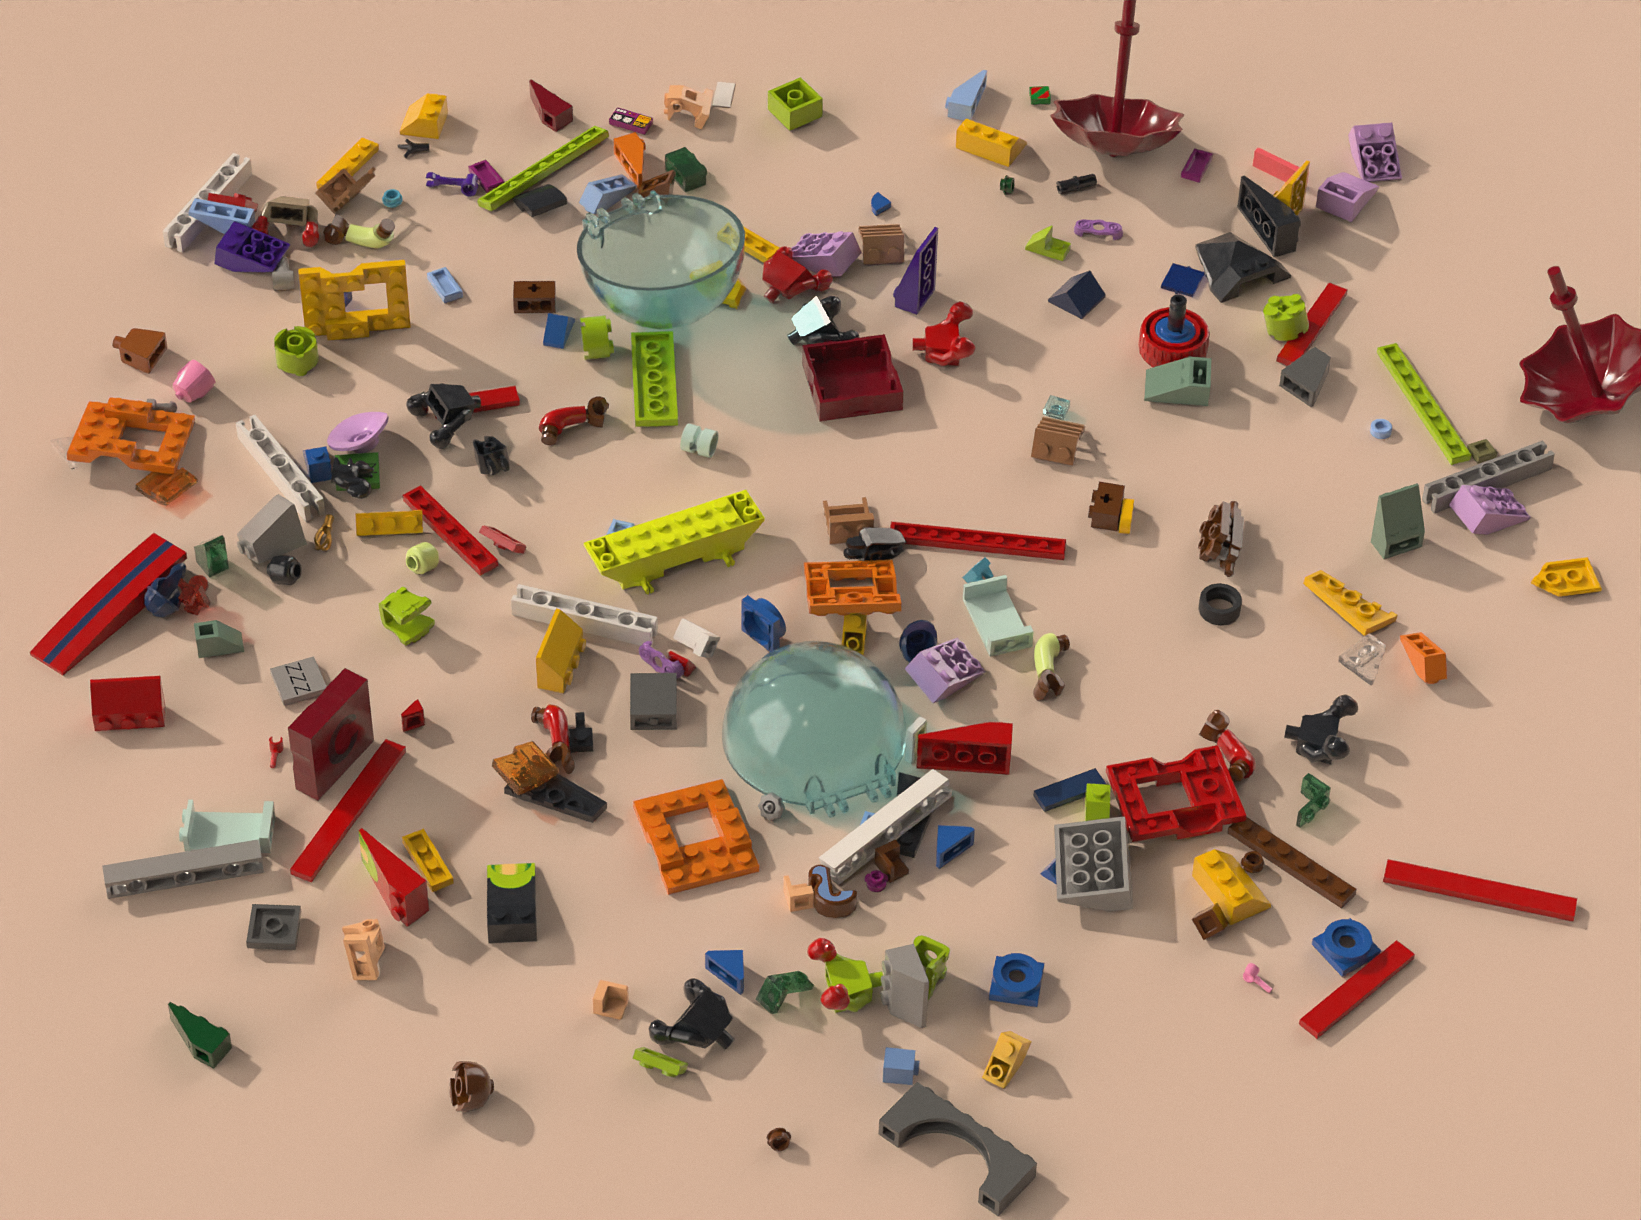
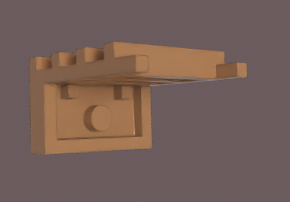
M373 166L358 181H355L343 168L319 188L315 194L335 214L366 187L376 176L373 173L376 169Z
M900 224L859 226L858 233L862 240L864 265L905 263L904 234Z
M1042 417L1040 424L1035 428L1031 457L1073 466L1077 444L1085 431V425Z
M862 497V504L828 507L827 500L823 501L830 544L846 543L848 538L859 536V532L862 529L874 528V515L869 513L866 497Z

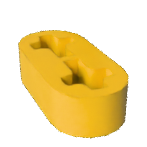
M1123 498L1119 533L1130 534L1134 499Z

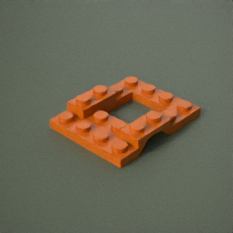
M110 397L108 403L89 401L67 451V460L91 463L101 455L117 457L130 469L175 475L195 424V415L152 410V403L140 400ZM133 427L166 433L157 452L137 449L136 442L121 440L125 428Z
M893 560L804 562L809 614L826 616L837 613L838 615L846 616L850 613L870 615L873 612L894 614L901 611L900 594H897ZM867 577H872L874 585L830 588L829 578L840 581L844 578L864 580Z
M723 779L633 801V808L646 841L652 845L656 855L660 875L668 895L759 872V864L752 849V841L738 808L734 807ZM708 808L720 837L678 847L670 824L666 823L665 818Z

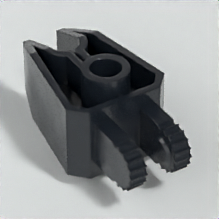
M484 436V441L473 440L475 458L481 474L496 475L500 470H504V472L510 470L507 448L503 443L493 436Z
M864 528L859 532V536L850 537L846 540L847 548L844 549L843 554L849 560H891L904 551L902 545L906 541L901 532L891 528Z

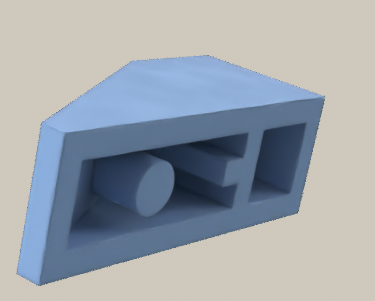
M982 70L953 90L951 97H947L945 108L948 109V117L959 120L972 119L986 88L987 70Z
M623 174L589 182L579 203L591 214L604 212L635 190L637 185Z
M196 198L188 212L189 216L223 234L227 232L234 221L250 228L255 222L254 209Z

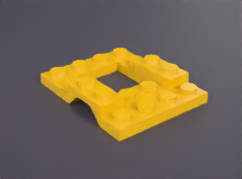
M405 260L361 263L351 272L333 274L322 267L298 269L304 326L312 330L315 336L327 335V341L369 337V331L411 328ZM386 283L388 308L346 312L344 292L363 291L366 284Z

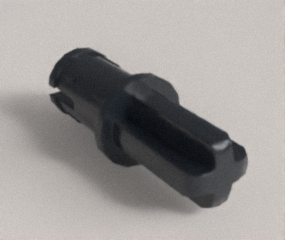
M1095 174L1080 177L1073 176L1071 179L1057 181L1056 188L1059 194L1074 190L1080 191L1081 188L1095 185L1097 179Z

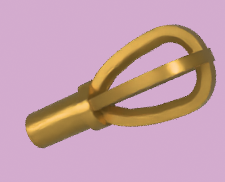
M331 514L326 515L323 525L314 536L315 549L317 551H328L331 547V531L334 516ZM327 534L325 541L320 545L323 535Z

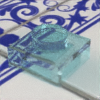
M1050 395L1043 408V415L1064 420L1070 408V400Z

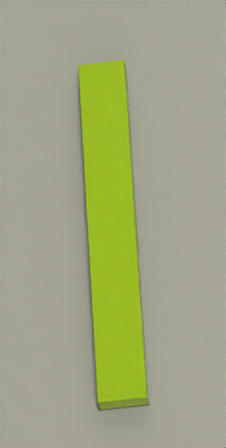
M597 126L591 127L477 200L478 205L490 211L495 210L608 138V130Z
M1394 343L1378 347V356L1449 463L1454 465L1471 460V453L1398 344Z

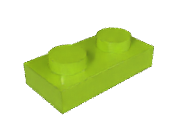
M646 1047L635 1049L632 1058L640 1061V1066L649 1069L656 1067L662 1070V1074L669 1077L684 1074L688 1066L686 1062Z

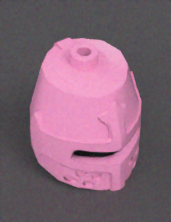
M191 360L177 373L178 376L172 387L176 393L175 396L179 400L183 399L186 402H193L199 397L202 399L214 387L213 385L216 381L207 368L196 360Z

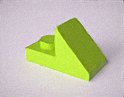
M1051 225L1033 234L1025 246V250L1064 261L1071 249V243L1053 238V226Z

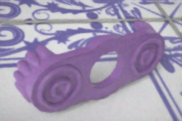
M1081 219L1076 222L1074 227L1075 234L1080 237L1083 236V233L1113 235V240L1121 239L1123 236L1122 226L1115 222ZM1102 225L1104 226V229L1096 230L1093 228V226Z
M646 641L639 647L640 657L651 665L656 672L676 673V679L684 674L682 664L679 661L671 662L661 652L654 650L650 647L652 645L651 641ZM655 656L659 657L662 661V667L656 664Z

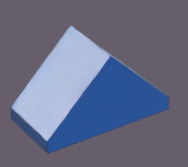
M548 313L543 345L563 349L575 323V318Z
M938 825L936 867L942 868L973 846L975 829L966 826Z
M743 950L707 951L705 953V969L738 994H743Z

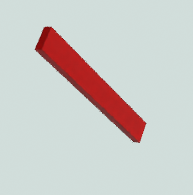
M892 521L890 525L891 529L902 533L906 541L905 544L1055 560H1064L1066 539Z
M388 739L383 741L290 868L291 875L309 882L314 880L404 756L406 746Z
M1387 859L1383 879L1385 883L1572 922L1574 921L1578 899Z

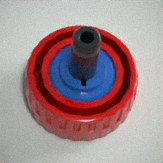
M1176 294L1172 296L1169 307L1151 312L1141 324L1139 352L1143 360L1151 367H1157L1188 357L1206 358L1210 337L1208 325L1201 316L1186 309L1187 299L1183 295Z

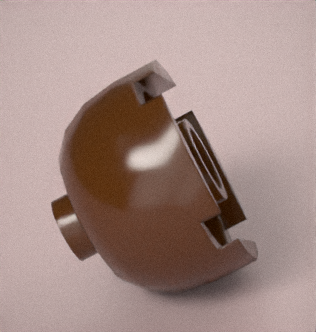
M456 1062L452 1068V1071H456L455 1078H450L452 1106L458 1105L457 1112L478 1110L485 1105L490 1094L493 1093L494 1081L490 1079L487 1070L477 1062Z

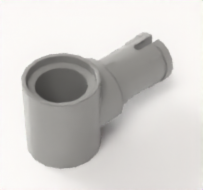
M285 256L278 263L275 272H272L274 290L295 289L294 273L289 269V260Z

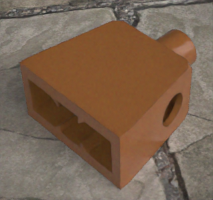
M138 328L131 329L125 338L115 336L112 343L113 348L119 349L121 361L124 364L150 374L168 348L165 332Z

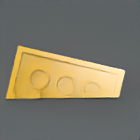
M1322 570L1308 575L1304 579L1303 584L1364 636L1396 622L1398 616L1392 611L1389 613L1381 609L1382 605L1375 601L1372 603L1362 598L1363 594L1356 590L1344 588L1345 584Z

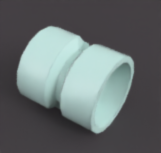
M688 423L682 433L680 448L690 453L697 451L698 455L711 458L717 448L719 433L708 428L702 430L700 426Z

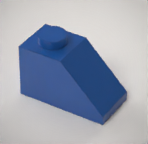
M327 447L303 450L310 482L316 483L331 480V463Z

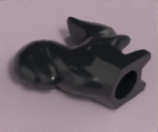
M335 457L331 483L347 490L354 498H367L371 493L372 487L363 478H372L373 474L371 472L374 471V468L362 460L354 464L351 458H349L347 465L340 464L339 459Z

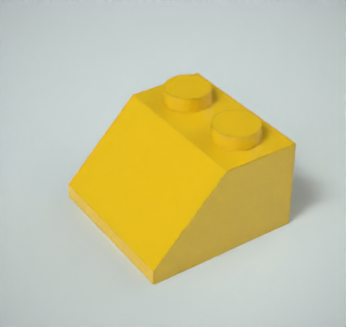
M427 93L410 105L399 131L400 135L439 139L448 116L447 96Z

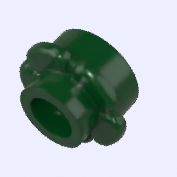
M1006 175L1000 181V191H1003L1004 195L1006 193L1013 194L1015 179Z

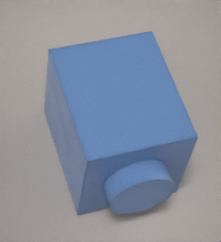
M886 1047L883 1082L913 1085V1076L919 1075L920 1061L915 1060L916 1050Z

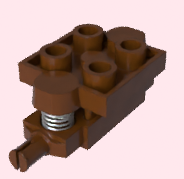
M1223 501L1220 505H1214L1209 512L1208 520L1204 521L1199 529V533H1201V540L1198 544V549H1200L1199 559L1207 562L1210 558L1213 560L1219 558L1220 567L1225 569L1224 575L1227 577L1234 575L1235 562L1239 551L1242 549L1244 517L1241 516V509H1238V502L1231 501L1226 503Z

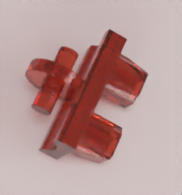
M196 575L191 578L189 583L185 579H180L178 585L182 592L178 599L183 604H186L184 610L187 613L198 615L202 607L209 608L211 602L205 593L209 587L206 577Z

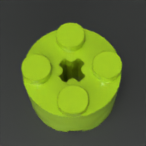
M1299 294L1281 297L1272 296L1268 299L1263 313L1269 336L1272 335L1279 341H1288L1298 338V334L1302 331L1303 334L1307 332L1309 322L1306 307Z
M606 315L580 318L581 323L585 322V326H581L584 352L588 351V355H584L585 360L610 357V354L614 353L613 341L608 338V332H612L611 320L606 319Z
M294 326V329L287 331V328H285L275 336L274 348L276 363L279 369L287 373L296 374L297 376H304L317 365L319 360L318 347L312 330L302 326Z

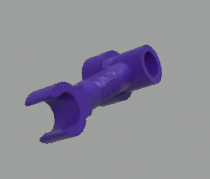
M428 172L425 177L433 180L427 181V187L457 185L461 186V192L465 196L471 197L477 193L478 177L473 173L468 174L466 178L442 177L434 172Z

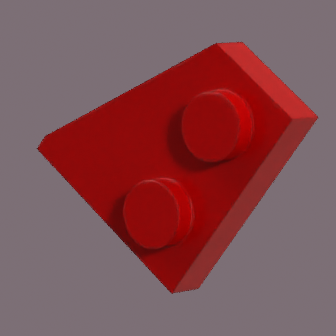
M208 193L207 201L251 208L257 212L258 204L252 202V198L246 197V195L234 193V197Z

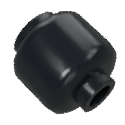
M274 556L267 565V574L275 584L292 585L301 577V564L293 556Z

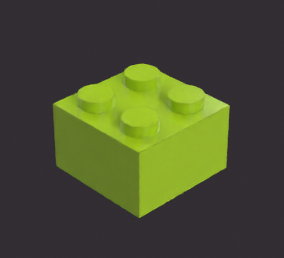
M800 77L768 91V110L791 131L823 116V98Z

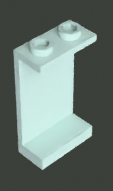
M1006 575L971 582L963 586V602L990 657L1030 648L1033 645L1034 631L1031 625L1024 627L1006 590Z
M188 799L187 809H183L182 812L184 827H180L179 841L183 842L185 851H192L259 839L261 853H271L276 819L274 801H264L263 813L195 812L193 800Z

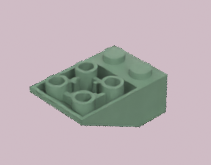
M1188 357L1146 369L1144 401L1208 406L1212 358Z
M1418 483L1379 495L1371 543L1382 558L1387 559L1422 547L1425 528Z

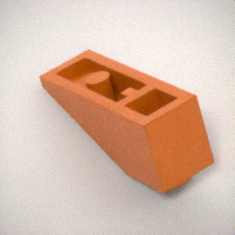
M634 132L614 138V155L639 190L643 183L644 150H646L644 140L640 139L637 133Z
M1422 632L1400 636L1402 645L1417 675L1425 683L1435 684L1439 680L1447 679L1446 653Z

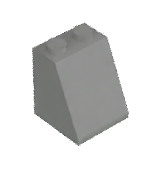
M279 494L274 496L237 533L239 539L237 546L240 553L258 564L268 561L274 556H280L307 545L295 504Z

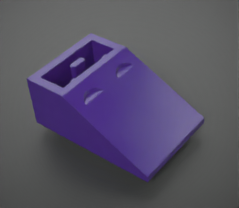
M234 221L216 246L214 264L232 272H273L289 249L290 244Z

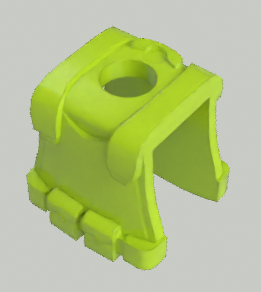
M401 587L396 593L389 594L378 605L383 626L395 633L400 642L405 646L420 640L421 636L424 637L428 634L429 629L435 625L433 618L421 614L432 604L431 599L426 596L415 595L409 592L406 587Z
M921 935L914 939L913 944L922 965L927 967L925 973L929 981V1000L933 995L936 983L939 979L942 980L946 976V962L949 958L950 948L934 939ZM928 951L934 952L937 958L933 959L930 957Z

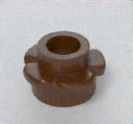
M1250 851L1241 859V865L1249 873H1258L1263 870L1264 860L1260 853Z
M775 1128L767 1134V1144L774 1151H783L790 1145L791 1134L785 1128Z

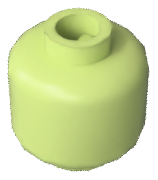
M422 542L411 547L406 554V565L416 574H424L437 567L439 563L437 549L428 542Z

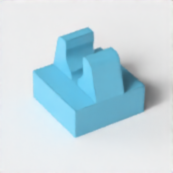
M984 557L962 578L967 583L983 580L982 576L985 579L992 578L993 573L989 568L990 561Z

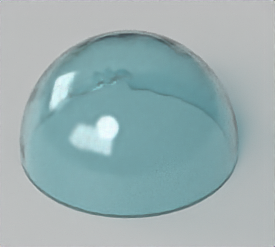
M653 190L650 192V196L645 198L639 193L633 194V202L628 198L621 199L622 207L611 212H607L601 207L597 209V216L591 212L586 213V218L582 219L583 231L577 242V256L580 269L587 285L599 302L611 313L626 322L649 329H673L695 323L713 312L727 298L740 275L745 254L744 227L733 212L716 202L687 195H659Z
M826 641L792 643L775 649L756 661L744 673L733 689L725 709L722 724V743L725 755L731 767L741 779L764 795L774 792L777 796L782 797L783 802L806 806L810 814H814L817 809L824 808L830 818L836 815L832 804L836 803L842 813H846L849 811L846 799L866 793L872 803L878 802V794L875 789H879L885 798L891 797L892 794L888 785L891 787L896 785L895 770L902 760L906 747L904 712L900 699L890 680L878 666L861 653L846 646Z

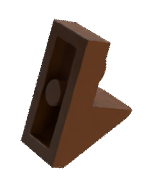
M674 169L644 181L637 193L638 197L644 200L658 195L664 204L667 205L674 188L676 175Z

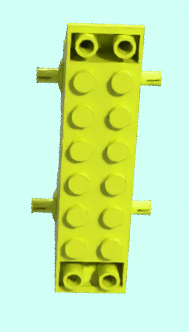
M743 490L584 542V547L601 575L617 581L623 590L633 586H642L645 593L649 595V592L651 594L654 591L650 582L663 577L665 569L698 558H702L704 563L714 559H723L727 567H730V565L734 566L735 560L731 555L745 549V542L765 521V517L747 490Z

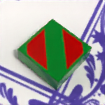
M1049 86L1029 87L1031 105L1051 103Z

